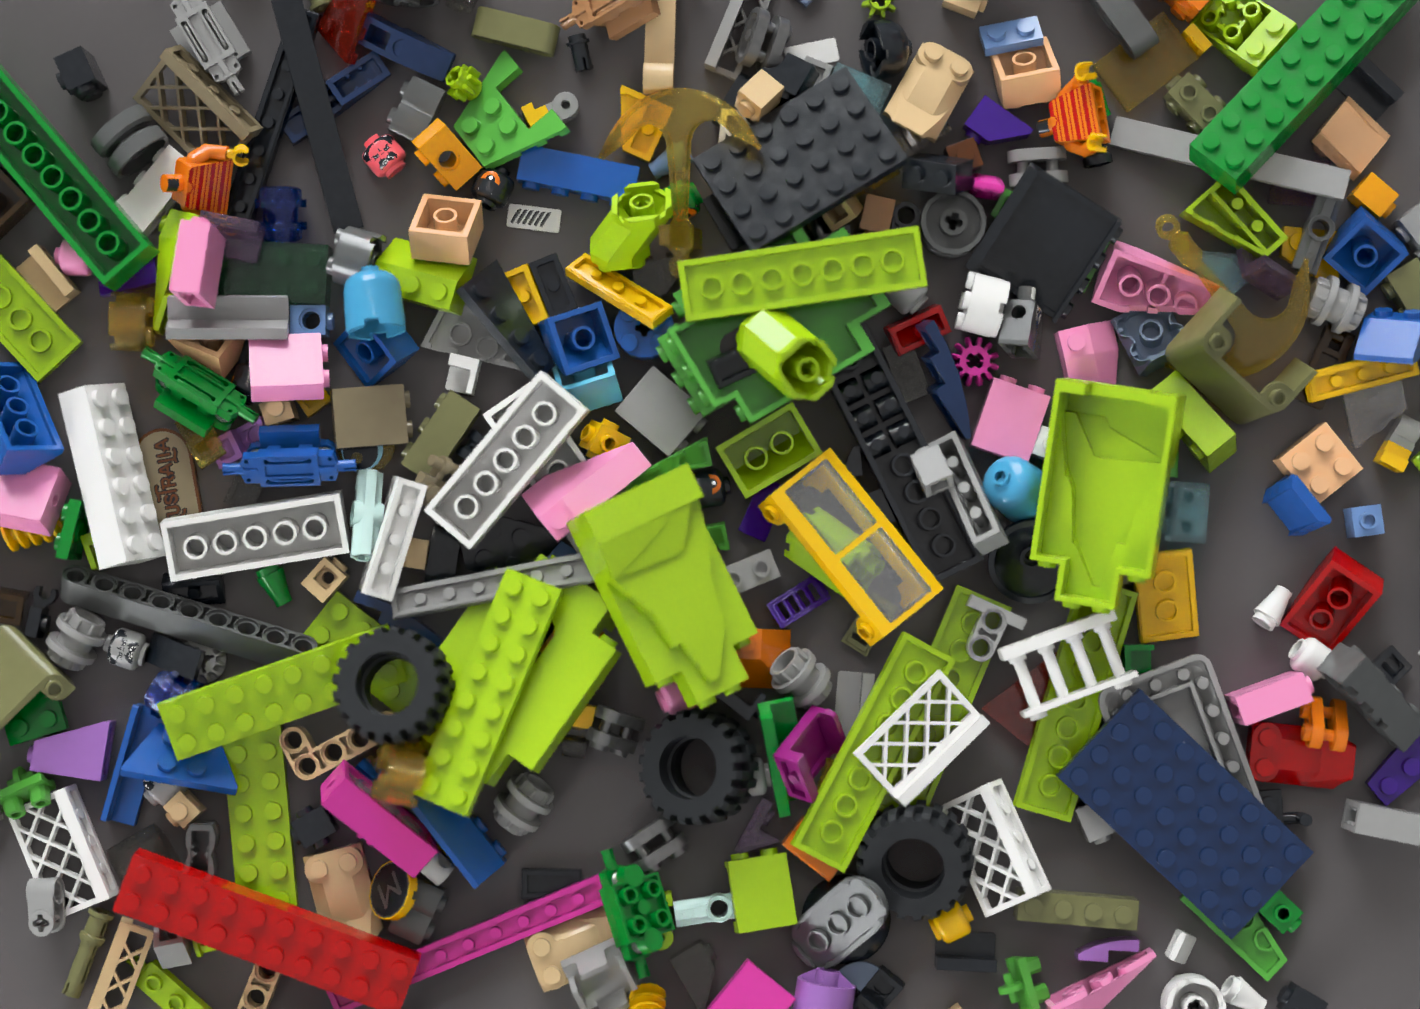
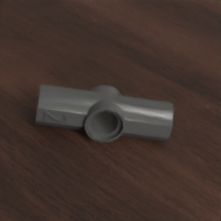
M1316 195L1309 217L1302 227V236L1290 268L1304 274L1317 275L1329 238L1334 234V224L1343 201ZM1315 221L1322 223L1325 228L1322 237L1316 236L1312 231V225Z

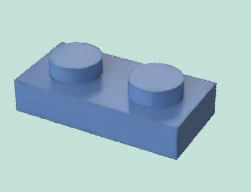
M1037 15L979 27V37L985 57L1043 45V34Z

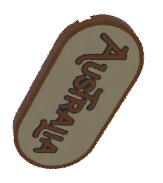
M154 429L144 434L138 441L143 454V462L150 484L159 528L160 523L165 518L204 512L194 453L190 443L181 434L171 429Z

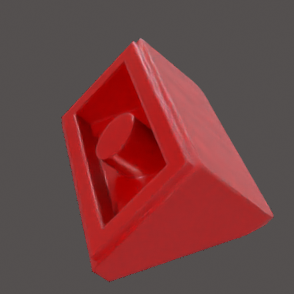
M940 304L928 306L883 328L898 356L926 344L915 327L924 319L934 320L942 336L952 332Z

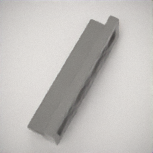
M730 0L704 63L705 69L733 81L742 72L744 65L738 63L735 72H731L719 67L722 56L734 52L736 55L738 45H735L731 34L733 29L745 25L747 17L743 10V5L749 0ZM758 0L762 9L767 10L771 0H764V2ZM741 13L743 20L737 22L738 17ZM728 41H730L732 47L726 49Z

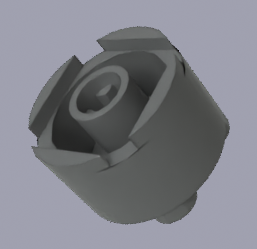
M348 226L345 229L339 228L334 238L336 249L334 256L330 257L327 262L326 274L332 275V280L335 284L344 286L347 279L353 274L360 272L362 267L375 265L376 260L384 252L381 249L382 242L387 243L386 236L353 226Z

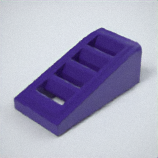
M810 576L766 603V606L780 629H783L830 600L831 596L822 582ZM810 583L814 585L821 597L818 600H815L807 587ZM801 589L811 603L808 606L804 605L797 593ZM791 595L801 609L797 613H795L787 599ZM781 601L790 614V617L785 619L777 606Z

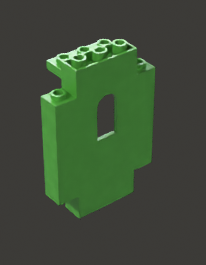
M845 227L825 239L846 237L849 234ZM800 228L769 248L811 241L803 228ZM680 289L673 293L675 301L671 303L679 319L685 317L682 290ZM877 294L776 310L786 312L816 338L825 341L837 358L836 368L833 367L832 376L874 352L875 348L861 324L886 310L891 304L885 294ZM752 313L689 323L685 321L680 325L677 323L667 329V333L657 338L660 345L655 349L664 364L668 361L672 364L675 372L671 373L679 389L683 387L687 389L691 396L687 399V402L695 415L701 413L703 418L735 400L737 405L733 409L741 422L747 420L752 425L793 400L783 394L759 372L753 373L720 390L715 383L706 360L721 354L720 343L723 337L739 328L740 324Z

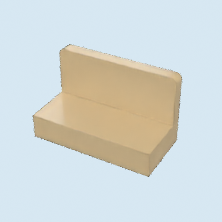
M36 243L28 250L31 256L21 263L16 270L57 313L80 294L81 291L67 275L62 273L60 266L55 264L53 257L48 251Z

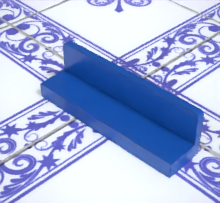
M142 703L133 704L100 818L101 821L113 820L131 826L137 825L144 800L143 793L146 792L143 780L120 776L122 765L158 723L164 724L157 707Z

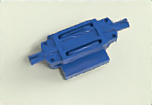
M320 424L259 426V441L251 443L247 451L243 452L241 463H223L222 465L223 476L241 475L246 484L260 483L261 487L319 486L321 481H336L338 472H356L357 469L356 459L338 460L335 443L329 439H321Z

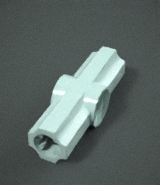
M375 469L358 470L355 484V500L352 502L350 511V527H352L350 558L360 562L371 561L384 518V504H381L383 473Z
M731 892L714 893L709 896L673 901L676 927L709 922L722 923L729 919H735ZM722 900L727 904V909L723 914L715 915L711 912V905L714 901Z

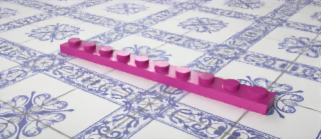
M593 875L414 949L422 954L411 984L603 906L599 890L603 889L599 875ZM326 991L333 1009H353L363 1005Z

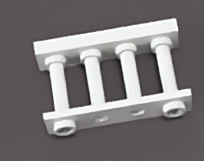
M1110 610V614L1095 612L997 649L1001 661L1009 660V663L1014 665L1029 708L1019 711L1021 717H1030L1031 721H1035L1048 716L1047 710L1111 686H1115V689L1118 690L1133 684L1131 679L1139 675L1136 670L1132 669L1125 672L1109 629L1112 627L1110 622L1117 620L1114 610ZM1093 629L1094 633H1098L1114 675L1099 682L1096 681L1081 640L1083 638L1082 632ZM1065 639L1066 643H1070L1086 686L1072 692H1068L1053 651L1055 648L1054 643ZM1037 650L1038 654H1042L1057 694L1056 698L1040 703L1025 663V659H1027L1026 653Z

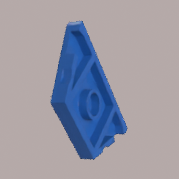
M161 723L156 725L126 760L120 771V776L234 796L238 787L223 746L177 761L166 728Z

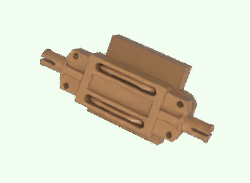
M573 0L572 13L561 18L559 22L564 30H568L575 24L579 28L586 30L593 26L606 27L609 39L617 41L658 17L661 13L657 0Z

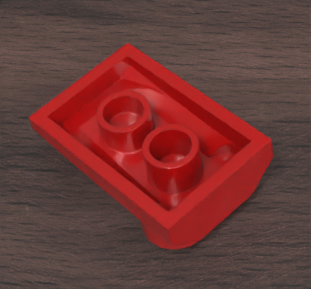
M1258 721L1249 725L1246 758L1255 781L1334 789L1338 785L1353 779L1356 744L1348 740L1344 752L1331 751L1329 741L1324 740L1320 749L1306 747L1305 741L1301 740L1302 726L1265 721Z

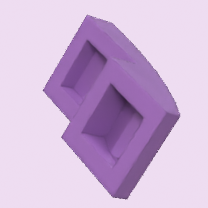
M259 416L254 425L247 422L207 442L219 469H222L223 463H236L240 461L243 452L247 451L249 445L259 441V426H266L263 416Z
M1135 936L1103 938L1074 950V957L1080 961L1108 962L1109 950L1139 952V939Z

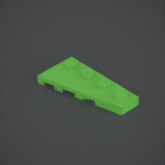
M1183 894L1179 897L1190 910L1265 981L1268 982L1288 961L1258 913L1231 940Z

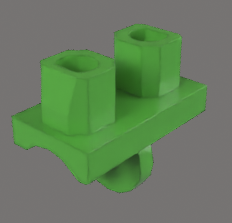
M19 766L13 769V779L7 781L8 787L0 790V805L3 806L7 817L16 820L25 816L24 803L31 801V805L35 808H43L50 805V791L56 789V785L53 779H46L41 772H26L23 767Z
M1010 956L1005 958L1009 972L1003 974L1005 984L998 987L999 994H1008L1011 1004L1018 1002L1019 1009H1041L1039 1004L1049 999L1050 994L1045 983L1033 984L1031 975L1041 972L1042 967L1038 956Z

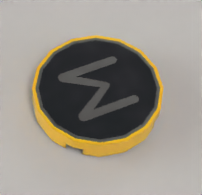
M392 861L383 864L374 875L370 886L369 899L374 914L383 920L398 921L406 916L415 901L412 897L414 891L417 892L418 889L417 877L412 878Z

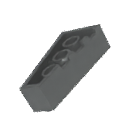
M1339 642L1326 656L1321 665L1316 668L1391 746L1404 753L1420 736V710L1413 704H1408L1403 698L1405 695L1385 678L1386 675L1357 646L1352 645L1350 648Z

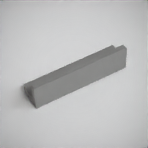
M169 295L167 298L168 321L165 327L166 339L288 340L290 318L289 297L287 295H217L215 309L185 306L175 295Z
M838 671L835 712L839 717L845 737H847L874 685V673ZM833 754L831 756V765L835 760L837 754Z

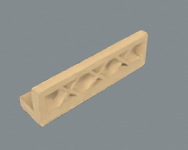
M121 917L87 1009H101L102 1004L105 1009H127L153 940V930L133 924V919ZM130 931L147 936L144 946L131 952L126 942ZM123 948H125L127 955L120 958ZM140 954L138 962L136 963L134 956ZM130 959L135 969L133 975L120 980L116 972L117 964ZM114 976L116 983L110 985L111 980ZM130 982L126 991L123 984ZM119 987L124 997L123 1002L110 1008L105 999L106 993Z

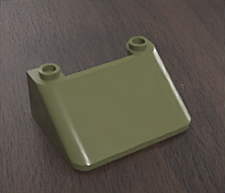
M9 624L0 625L1 730L39 691L49 699L58 701L65 699L76 689L71 678L19 629Z

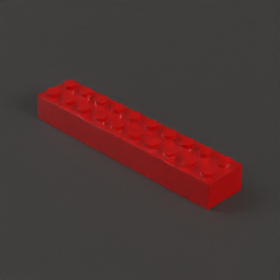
M140 847L132 856L112 911L375 1009H401L422 954L416 950L218 876L208 874L194 867H189Z

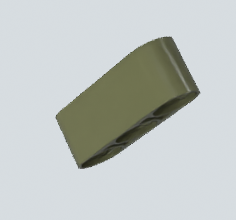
M478 6L471 37L524 52L554 57L561 27L549 22Z

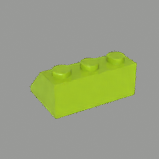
M395 237L376 260L375 266H378L379 270L392 273L399 280L403 301L461 316L465 302L456 291L472 279L477 258L472 257L470 265L411 259L410 241Z
M793 402L715 447L745 499L823 453Z

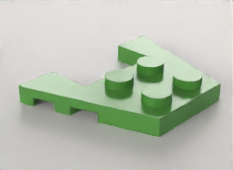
M506 50L501 52L482 81L480 94L475 99L469 101L453 126L486 169H494L522 156L521 152L534 146L539 148L547 144V140L557 135L562 137L570 132V129L553 109L528 128L501 94V91L522 74L523 70Z
M702 438L652 465L626 487V492L687 463L691 470L712 466L713 462L708 438ZM725 521L706 524L715 546L719 550H730Z

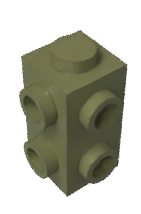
M1188 72L1184 77L1177 74L1165 86L1169 90L1163 96L1166 100L1165 106L1175 116L1180 115L1187 122L1185 124L1187 129L1193 134L1199 135L1227 105L1219 96L1215 95L1213 97L1205 89L1207 84L1197 74L1192 75Z

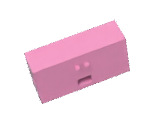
M43 464L27 474L0 475V527L52 537L72 485L60 467Z

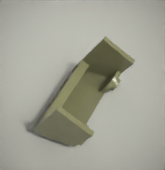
M1220 287L1168 344L1165 357L1171 366L1229 419L1237 424H1247L1285 409L1318 372L1295 357L1275 380L1267 384L1260 393L1255 390L1221 358L1228 351L1232 343L1231 334L1222 323L1242 301L1237 296Z

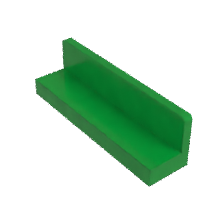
M792 697L757 703L779 818L791 816L789 801L799 800L788 795L773 757L776 750L798 724L794 700Z

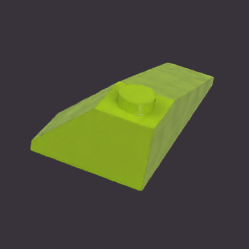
M170 209L168 216L164 215L158 227V231L161 233L158 246L160 253L157 260L153 330L164 336L168 321L167 298L169 295H173L169 291L180 220H191V217H200L194 213Z

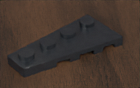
M497 259L456 291L530 382L539 371L547 373L556 366Z

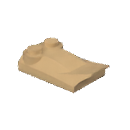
M922 43L882 115L890 118L892 122L917 136L935 143L974 73L970 62L937 43Z
M362 841L304 856V871L309 880L317 914L378 936L384 926L382 919L377 917L371 909L369 894L372 879Z
M601 906L525 937L524 941L528 955L544 993L559 989L569 983L560 961L613 938L604 906Z

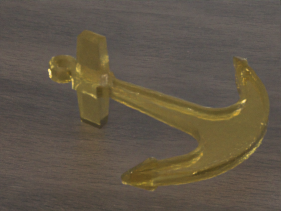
M672 88L658 91L636 102L619 118L597 157L604 160L608 155L623 146L639 128L646 125H654L663 133L666 141L670 190L673 197V220L669 225H659V245L667 247L675 255L669 262V271L675 278H680L677 262L691 260L692 258L688 255L693 250L703 249L702 230L694 228V225L688 220L691 140L694 131L705 121L715 120L736 137L748 142L758 150L762 148L749 125L731 105L710 93L689 88Z
M1171 214L1160 216L1156 220L1155 229L1162 239L1169 240V249L1178 258L1183 267H1189L1192 271L1196 272L1211 296L1220 287L1232 293L1202 261V249L1194 242L1188 232L1180 230L1178 219ZM1170 222L1173 224V228L1170 231L1162 229L1165 223ZM1308 258L1303 260L1293 283L1288 306L1281 314L1269 319L1259 318L1252 314L1241 302L1227 318L1235 332V344L1231 351L1221 358L1241 377L1254 374L1274 363L1284 355L1299 336L1306 321L1310 304L1311 286ZM1165 362V367L1176 370L1168 362Z

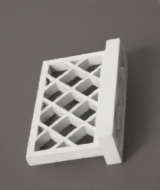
M395 475L392 476L384 502V518L371 561L365 564L358 588L362 590V593L392 602L428 486Z
M937 670L853 754L890 793L894 801L906 807L990 722L971 705L941 670ZM938 680L946 687L945 700H931V687ZM951 693L957 700H951ZM915 703H925L924 721L909 720L910 708ZM930 704H945L944 721H930ZM951 704H961L969 712L960 721H950ZM893 724H903V742L888 741V729ZM909 725H924L923 742H909ZM930 725H944V737L939 742H929ZM883 735L882 741H877ZM872 745H882V763L870 762L863 754ZM888 746H903L902 763H887ZM908 746H923V758L918 763H908ZM875 767H881V773ZM887 767H902L901 780L893 787L887 781ZM908 767H913V768L907 773V768H908Z
M1002 778L982 785L941 805L943 806L942 812L945 814L949 813L948 809L951 807L964 811L960 824H964L965 827L967 826L969 815L981 819L978 833L967 828V835L976 839L972 855H974V865L970 884L985 917H989L1052 889ZM981 794L986 805L984 813L972 809L974 798ZM987 823L996 827L998 831L996 841L984 836ZM982 842L994 847L991 860L979 855ZM1000 850L1007 853L1011 860L1009 869L997 864ZM977 861L988 866L985 879L976 874L975 865ZM994 870L1007 875L1003 888L991 883ZM1013 878L1021 882L1026 894L1019 896L1009 891ZM989 889L1001 894L999 904L994 908L991 907L987 898Z
M76 783L50 793L51 800L55 798L59 807L56 819L43 813L45 807L38 808V810L33 809L31 802L24 804L26 812L35 815L31 829L23 827L19 819L13 820L9 818L33 878H43L42 872L46 865L58 871L56 877L62 878L64 873L77 879L72 893L65 890V897L69 898L65 909V916L110 899L119 893V887ZM41 819L54 824L49 838L36 832ZM59 827L69 831L71 839L68 846L55 841ZM33 838L47 843L42 857L32 852L30 846ZM52 846L65 851L61 865L47 860ZM70 855L80 858L82 867L79 874L66 868ZM82 882L92 887L95 898L86 900L77 896ZM75 901L80 903L76 906H73Z

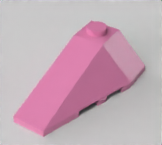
M1117 240L1114 245L1110 243L1105 253L1107 256L1099 268L1091 302L1123 313L1147 311V313L1152 314L1176 312L1180 315H1195L1220 287L1225 290L1226 288L1140 248Z
M1111 320L1069 328L1054 334L1064 378L1068 377L1116 385L1119 347L1114 327L1110 322Z
M632 442L548 474L537 481L521 496L552 536L560 542L570 533L566 525L567 522L582 512L612 499L652 465Z
M1148 947L1050 994V998L1045 1000L1044 1003L1047 1009H1103L1157 956Z

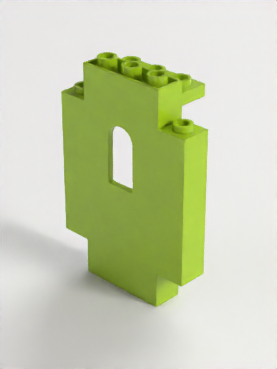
M540 553L536 561L546 560L548 558ZM551 555L549 559L556 558V556ZM588 584L562 589L564 592L552 619L555 627L554 635L530 671L484 781L492 787L496 785L514 758L535 773L539 774L622 655L615 649L618 644L605 634H602L599 638L604 628L612 632L616 625L599 590L595 591ZM492 602L467 607L439 647L446 655L445 661L451 664L453 673L450 675V679L455 681V690ZM418 679L413 684V687L416 689L418 687ZM450 691L449 697L452 698L455 691ZM446 706V708H445L443 714H446V711H447V709H448L447 706ZM437 722L434 725L436 731L431 736L424 734L421 737L433 745L441 723Z

